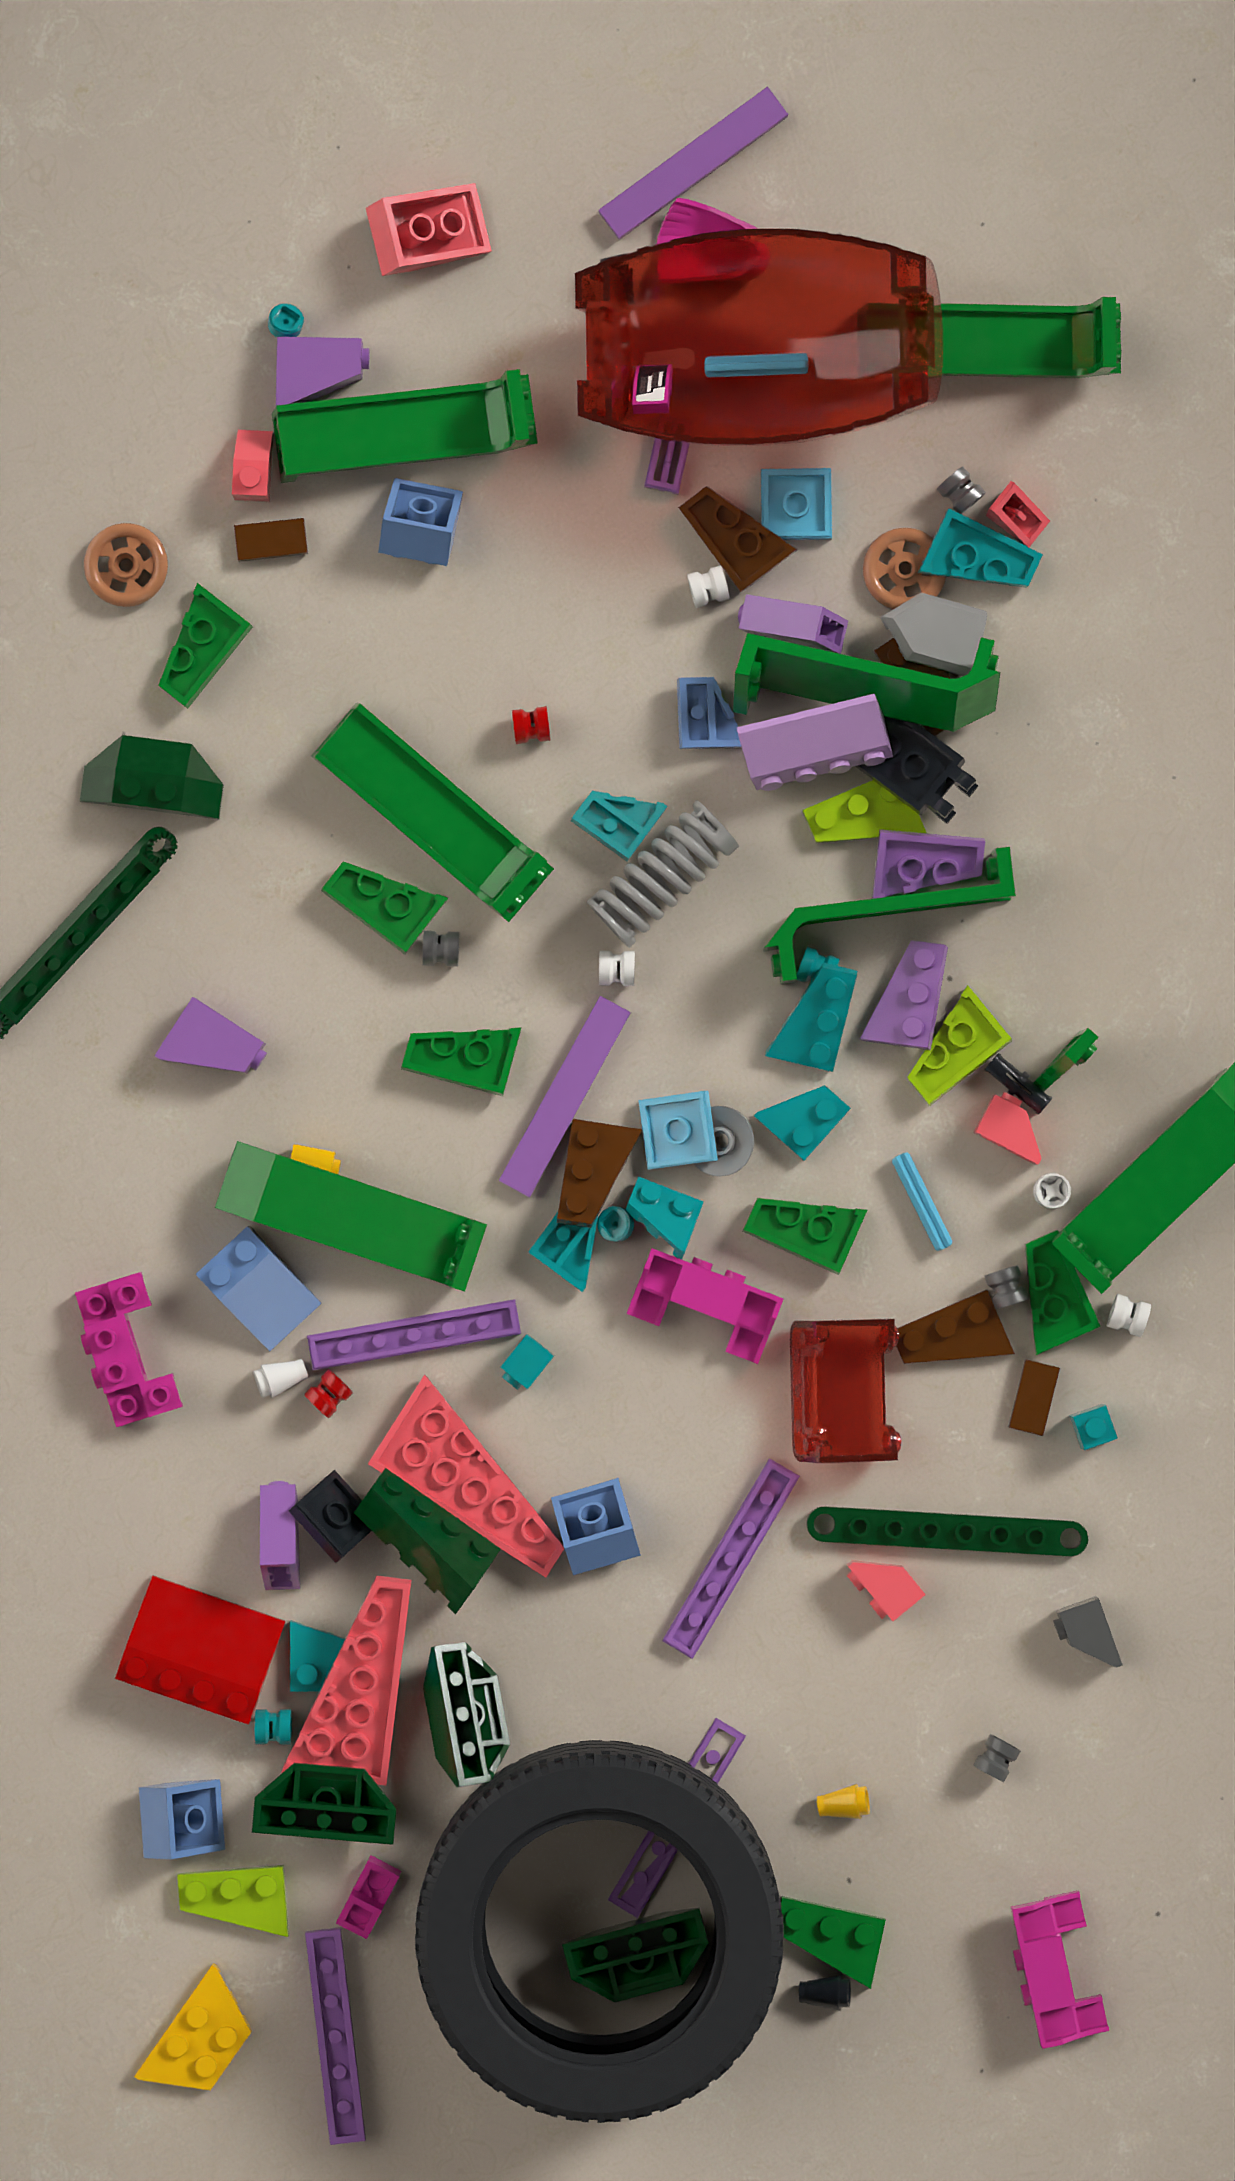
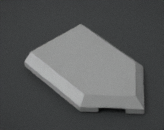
M919 593L881 616L880 619L886 629H889L899 645L898 649L906 661L965 676L973 667L981 637L983 638L987 611L925 593Z

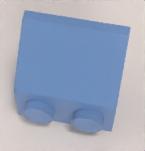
M394 478L382 520L378 553L388 554L397 558L403 557L423 561L428 564L447 566L453 546L463 491Z
M619 1478L551 1497L564 1549L573 1575L641 1556Z
M220 1779L171 1782L139 1787L144 1858L171 1860L225 1850Z

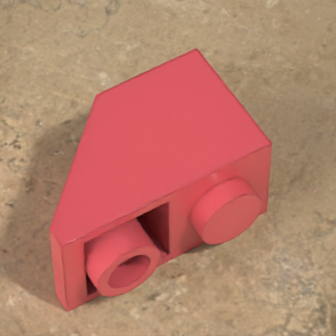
M851 1560L847 1564L851 1572L846 1576L859 1592L864 1588L868 1590L874 1598L869 1604L881 1619L888 1615L892 1621H895L926 1595L902 1565Z

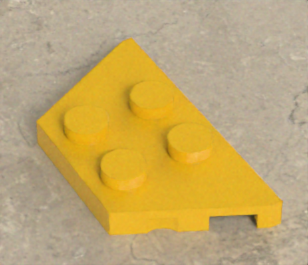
M213 1963L155 2045L134 2077L136 2079L211 2091L246 2041L252 2029L245 2016L242 2015L234 1995L228 1989L216 1964Z

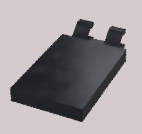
M884 716L893 757L886 758L883 763L867 766L861 764L855 767L919 815H922L929 808L939 819L948 824L956 812L953 810L954 806L943 799V796L953 784L968 797L979 787L975 783L976 779L961 769L965 763L964 757L919 724Z

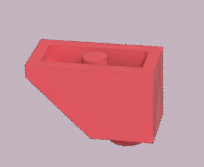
M238 430L233 459L232 496L234 500L270 502L273 431Z
M1003 1092L1001 1097L996 1094L993 1095L973 1133L1034 1165H1038L1042 1158L1028 1113L1020 1108L1022 1101L1006 1092Z

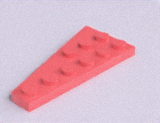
M424 1375L368 1462V1465L381 1473L387 1468L487 1538L501 1550L546 1578L562 1554L564 1545L428 1377Z
M384 1576L375 1577L282 1767L281 1773L294 1762L365 1768L378 1785L386 1786L412 1580Z

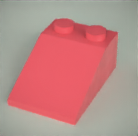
M475 183L385 197L366 207L382 276L416 271L492 251Z

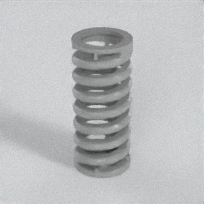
M698 800L694 802V811L691 814L685 812L679 816V823L683 831L676 826L670 825L665 830L669 843L660 838H655L652 841L651 847L656 857L647 851H641L637 858L642 869L631 863L624 867V874L629 883L618 876H614L610 880V886L616 896L607 890L600 889L587 901L601 920L629 948L636 941L634 937L636 933L633 931L635 929L634 926L643 933L650 929L649 923L634 902L656 920H660L664 916V912L646 887L669 907H674L678 901L660 875L681 893L688 894L691 892L690 884L673 861L696 881L700 882L705 879L704 872L686 848L711 869H716L719 866V861L700 835L709 841L717 852L720 851L726 856L731 855L739 847L726 828ZM618 913L626 918L629 923L625 924Z

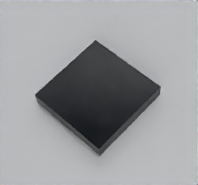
M335 1469L289 1510L335 1563L341 1560L371 1532L354 1514L362 1499Z

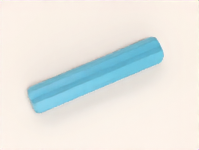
M806 353L708 356L705 358L704 369L706 376L709 378L806 374L809 369V361Z
M905 1152L894 1157L892 1163L935 1250L941 1251L951 1246L952 1239L910 1154Z

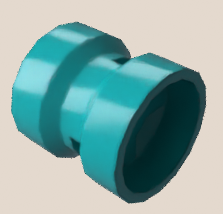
M807 946L796 974L797 980L804 983L812 981L823 963L838 966L840 958L832 955L824 957L819 955L816 949Z
M256 1709L255 1745H266L269 1741H277L280 1745H291L292 1710L281 1709L278 1713H270L267 1709ZM271 1721H273V1727H272V1732H273V1733H271Z

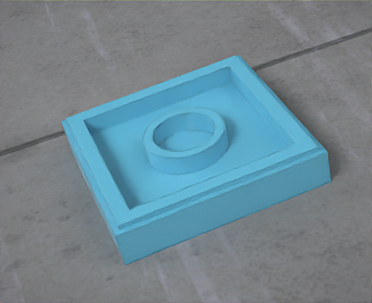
M831 468L761 469V524L784 540H832Z
M709 1091L638 1100L648 1170L718 1160Z

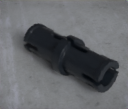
M1000 1053L984 1069L1009 1089L1007 1091L1008 1094L1016 1095L1032 1108L1037 1115L1052 1100L1051 1096H1048L1028 1079L1030 1075L1026 1071L1021 1073L1005 1060ZM1006 1073H1008V1074H1009L1012 1078H1014L1020 1085H1022L1025 1089H1027V1090L1031 1093V1095H1029V1094H1028L1024 1089H1022L1017 1083H1015L1012 1079H1010V1078L1006 1075Z

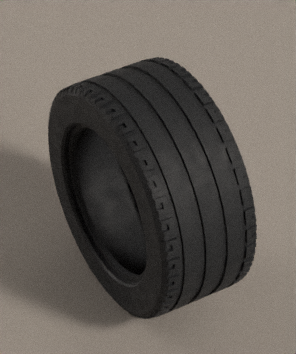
M588 1740L549 1747L548 1749L529 1754L515 1763H511L498 1771L490 1782L480 1785L455 1812L440 1836L427 1867L416 1912L415 1950L419 1978L429 2009L451 2048L457 2051L458 2057L473 2073L476 2072L480 2075V2079L497 2092L505 2093L508 2099L526 2108L531 2106L535 2108L536 2112L556 2118L558 2115L566 2117V2120L589 2122V2120H597V2123L621 2122L622 2118L634 2120L652 2115V2112L658 2110L662 2112L677 2106L685 2098L688 2097L690 2099L709 2087L710 2082L719 2079L734 2064L733 2062L743 2054L753 2040L754 2034L758 2032L776 1992L783 1959L784 1924L776 1879L767 1851L749 1818L724 1789L718 1786L709 1776L693 1768L689 1763L673 1755L665 1754L663 1751L623 1741ZM587 1820L625 1822L639 1826L663 1838L679 1850L697 1871L707 1889L715 1914L714 1935L709 1957L700 1977L689 1993L662 2017L650 2024L623 2033L607 2035L577 2033L548 2023L532 2013L511 1993L495 1967L487 1942L485 1926L486 1905L493 1886L503 1869L523 1847L550 1830L574 1822Z

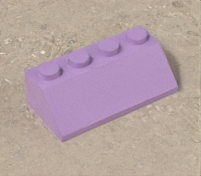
M875 694L737 727L750 778L756 790H776L784 783L792 781L809 782L817 777L816 775L829 772L841 774L849 771L853 766L861 764L874 766L883 763L886 758L893 757L885 718Z

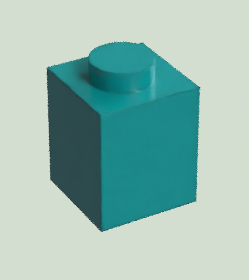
M526 1334L500 1368L505 1371L502 1378L517 1390L522 1385L528 1389L555 1355L529 1334Z
M1105 1404L1069 1415L1080 1448L1083 1450L1118 1439Z

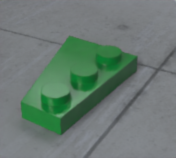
M1058 1230L1025 1244L1035 1355L1101 1327L1075 1267L1052 1244L1053 1238L1059 1233Z

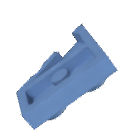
M685 677L677 679L680 749L742 748L737 732L738 725L733 718L735 715L729 704L724 701L721 695L722 691L714 677Z

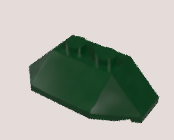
M122 735L84 766L80 802L220 819L224 784L193 744Z
M466 1642L433 1646L430 1650L423 1692L435 1758L456 1788L488 1783L493 1779L495 1771L501 1764L510 1746L498 1675L481 1657L472 1651V1648Z
M294 1762L255 1796L252 1833L393 1845L397 1808L365 1768Z
M699 1907L663 1912L595 1930L563 1943L562 1947L571 1980L582 1984L615 2003L683 1985L709 1942Z

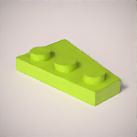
M874 780L802 810L816 843L879 838V829L927 833L919 814Z
M967 985L961 994V998L953 1010L950 1011L940 1030L932 1040L931 1050L925 1049L907 1078L926 1103L931 1106L1012 1042V1038Z
M284 1865L177 1874L179 1907L181 1911L284 1937L289 1936Z

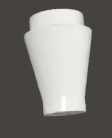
M302 1359L261 1365V1369L253 1371L262 1398L269 1395L273 1398L295 1384L308 1379Z

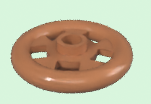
M132 523L115 524L99 532L90 542L84 558L85 577L93 592L105 602L121 607L136 606L150 600L161 589L168 570L167 554L158 537L147 528ZM126 537L128 547L119 548L114 551L111 541ZM143 544L149 548L152 554L146 561H143L141 555L136 551ZM99 557H109V572L98 571ZM125 559L131 560L133 563L132 569L127 572L120 569V563ZM143 570H146L152 576L148 583L141 587L135 580L140 577ZM114 578L117 581L127 583L124 593L110 588Z
M897 528L883 533L871 544L864 558L863 576L869 592L879 603L890 609H895L915 597H906L904 587H909L918 583L921 593L936 597L939 595L945 584L946 577L936 575L922 576L921 573H918L921 562H923L933 541L931 536L913 528ZM905 542L919 545L918 555L911 552H903ZM888 548L895 555L890 559L889 564L885 565L879 561V558L884 550ZM902 563L910 564L912 572L908 575L901 574L899 572V565ZM885 574H888L890 580L896 584L890 591H887L879 581Z

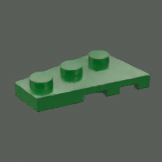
M199 583L196 584L193 592L194 598L189 611L185 613L182 621L183 627L176 645L171 650L158 684L161 689L187 709L253 628L249 622Z
M344 861L321 890L403 954L408 952L448 900L445 896L434 895L420 890L416 886L385 878L381 874Z
M522 1027L509 1028L507 1030L482 1029L471 1032L410 1033L401 1070L503 1096Z
M1089 1028L1079 1031L1033 1083L1042 1091L1047 1090L1074 1064L1076 1066L1084 1064L1097 1050L1093 1043L1099 1037Z
M757 1198L742 1232L839 1275L868 1210Z
M782 1896L781 1910L784 1938L871 1989L886 1919Z

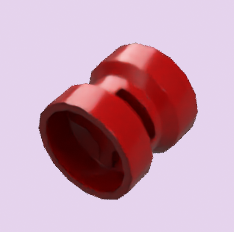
M547 706L536 707L531 712H525L523 709L512 710L516 745L525 744L530 739H537L540 742L551 741Z
M328 1369L321 1376L320 1384L317 1387H311L304 1395L322 1414L330 1418L337 1411V1405L341 1401H346L353 1394V1391L336 1374ZM325 1388H327L332 1394H334L335 1397H333Z

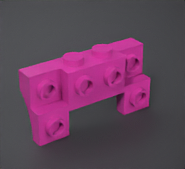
M651 1248L626 1314L660 1326L669 1300L735 1325L725 1352L758 1364L784 1299L744 1284L746 1276L726 1269L723 1276L711 1271L713 1264L693 1257L692 1262L689 1263Z
M142 1272L75 1292L85 1325L84 1330L86 1334L80 1335L86 1355L92 1354L96 1366L91 1369L93 1381L97 1389L103 1388L116 1427L183 1407L173 1373L152 1380L147 1379L128 1314H126L152 1306Z
M1079 1890L1044 1897V1900L1011 1906L1019 1948L1013 1950L1014 1961L1017 1971H1024L1026 1984L1020 1985L1024 2006L1031 2005L1041 2048L1059 2046L1082 2037L1109 2031L1101 1994L1075 1999L1060 1934L1087 1927Z

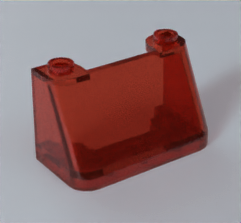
M895 1319L796 1320L792 1323L790 1329L792 1448L797 1461L808 1463H844L898 1460V1452L901 1449V1437L892 1425L886 1424L884 1354L891 1353L899 1340Z

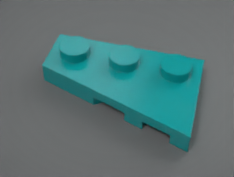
M949 508L943 517L918 573L1026 588L1029 586L1043 554Z
M823 963L801 996L797 1006L782 1025V1029L767 1048L765 1056L833 1072L858 971Z
M290 1620V1692H320L345 1638Z

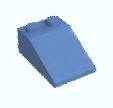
M247 1226L196 1273L210 1291L269 1351L322 1304L251 1226Z

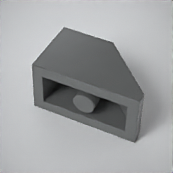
M1094 1596L1056 1610L1059 1619L1053 1620L1060 1640L1066 1639L1070 1646L1116 1668L1123 1666L1098 1597Z

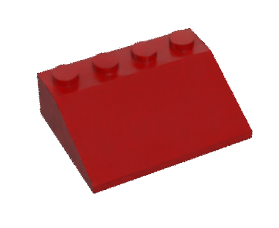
M153 1575L127 1641L115 1679L249 1725L253 1719L286 1621Z

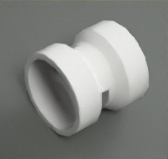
M721 565L710 568L709 572L704 574L699 572L687 574L691 595L696 608L706 606L708 601L711 600L721 602L730 599Z
M600 951L599 985L610 986L613 982H620L623 986H634L635 951H624L621 955L613 954L611 951ZM617 961H620V976H617Z
M1050 1173L1041 1176L1035 1182L1033 1195L1041 1206L1045 1208H1058L1069 1200L1071 1187L1064 1176Z
M1117 1294L1109 1313L1107 1327L1116 1330L1124 1328L1131 1335L1141 1337L1147 1325L1151 1304L1142 1301L1134 1303L1128 1297Z

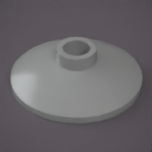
M727 1106L711 1107L718 1160L695 1163L694 1165L702 1172L712 1176H728L741 1170L749 1161L754 1148V1134L750 1123L739 1111ZM722 1134H725L729 1140L726 1147H722L719 1144V1137Z

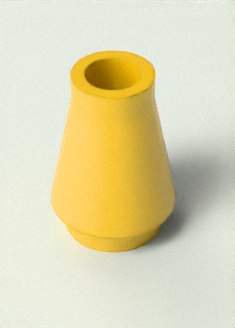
M857 1784L825 1795L817 1796L819 1816L861 1819L862 1815H869L870 1802L867 1787H858Z

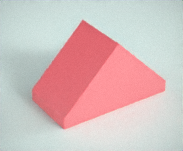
M1012 481L1002 491L986 514L989 519L1027 547L1033 544L1050 522L1042 511Z

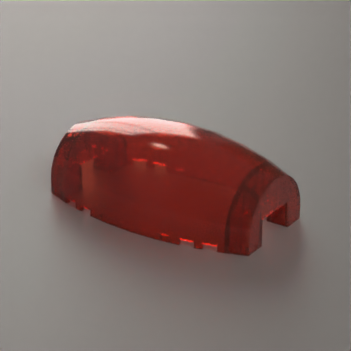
M739 229L701 233L672 239L670 242L660 243L651 247L645 246L637 249L635 252L611 257L597 265L575 273V309L584 312L586 315L587 380H577V410L579 417L624 432L666 441L708 446L760 447L804 443L850 434L893 421L937 401L943 366V323L938 279L933 262L927 256L903 250L886 243L822 231L802 229ZM806 353L809 361V369L806 374L709 378L706 376L704 369L705 358L708 356ZM672 364V394L669 398V413L634 414L632 401L637 366Z

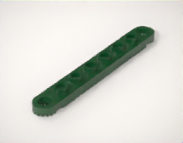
M154 827L147 831L0 989V1039L5 1038L4 1035L8 1034V1030L25 1017L160 872V867L168 859H172V854L175 855V849L178 848V845H176L178 842L176 837L167 828ZM157 839H165L163 848L153 852L152 846L155 845L154 841L157 843Z
M821 1506L811 1511L806 1522L807 1530L815 1540L832 1543L1053 1556H1077L1088 1545L1086 1529L1078 1522L1071 1520ZM828 1514L833 1518L835 1525L830 1533L821 1534L815 1530L814 1521L817 1516ZM1073 1528L1079 1532L1080 1541L1076 1547L1068 1549L1061 1544L1060 1537L1064 1530Z

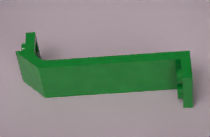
M1101 297L1091 304L1080 306L868 302L858 310L859 380H873L879 375L1085 378L1121 373L1120 303H1116V297Z
M520 369L507 370L501 378L484 383L276 405L271 414L281 483L295 482L297 477L302 475L498 454L538 444L529 375H521Z
M747 633L735 671L733 712L747 715L750 703H757L760 688L829 704L875 694L882 713L886 717L954 732L996 711L1001 673L996 671L999 656L993 654L995 640L981 637L971 671L961 678L949 679Z
M355 703L311 755L319 764L331 771L447 872L508 922L511 921L554 870L543 856L531 850L360 703Z
M1010 846L995 848L990 853L991 857L985 860L988 881L994 880V884L795 908L763 949V951L777 950V954L771 956L773 977H780L781 984L795 983L797 980L793 935L796 930L805 925L1011 900V897L1016 896Z
M1235 1062L1228 1069L1225 1068L1216 1077L1213 1085L1053 1238L1052 1244L1101 1294L1112 1285V1280L1235 1164Z
M240 1141L236 1143L215 1208L445 1284L464 1292L487 1224Z

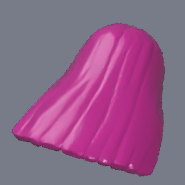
M677 198L666 213L665 220L662 221L656 244V268L662 282L697 279H750L758 276L765 270L769 263L771 247L767 236L757 227L706 204Z

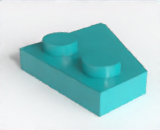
M592 790L571 818V822L628 862L664 813L667 805L661 802L654 804L637 801L636 798L627 796L615 797L609 793Z
M824 1085L758 1111L754 1117L805 1161L851 1108Z
M638 1176L625 1211L636 1221L643 1223L647 1231L656 1239L662 1237L674 1248L672 1254L676 1258L683 1259L704 1201Z
M557 1212L528 1252L583 1292L587 1284L598 1217L592 1228L557 1223Z

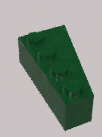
M387 1468L383 1470L354 1512L385 1545L392 1544L399 1551L401 1556L399 1559L408 1568L414 1566L427 1579L424 1584L433 1593L439 1591L449 1601L447 1607L455 1615L501 1550L487 1538Z

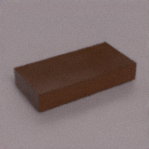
M304 518L234 525L239 562L308 554Z
M1025 1359L1008 1425L1009 1428L1040 1436L1044 1435L1060 1371L1059 1367Z

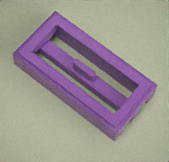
M659 417L644 485L645 488H654L659 491H668L679 495L693 431L692 424ZM669 427L671 432L660 481H655L653 478L664 428ZM678 430H683L685 433L674 484H669L667 480Z

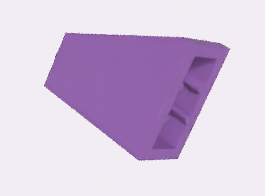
M277 337L276 405L310 402L362 380L363 369H369V348H363L362 338Z
M746 594L745 602L741 605L738 613L739 629L746 633L838 654L842 652L848 620L822 606Z
M192 997L154 1056L168 1062L248 1073L250 1068L255 1071L258 1069L267 1053L262 1050L266 1043L195 997Z
M273 1481L268 1485H260V1568L265 1590L300 1589L299 1522L289 1512L298 1503L296 1485L285 1481Z

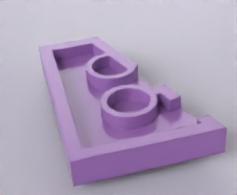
M879 829L872 899L902 892L905 894L936 884L943 885L982 876L985 839Z
M911 940L860 1037L862 1041L931 1050L948 951L946 945Z

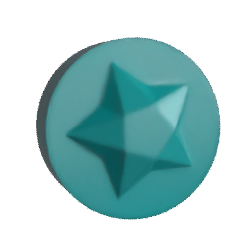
M279 304L269 314L268 329L275 337H297L302 331L304 323L303 314L294 305Z
M611 1206L601 1212L598 1217L597 1227L604 1239L622 1242L631 1236L634 1230V1218L625 1211V1208Z

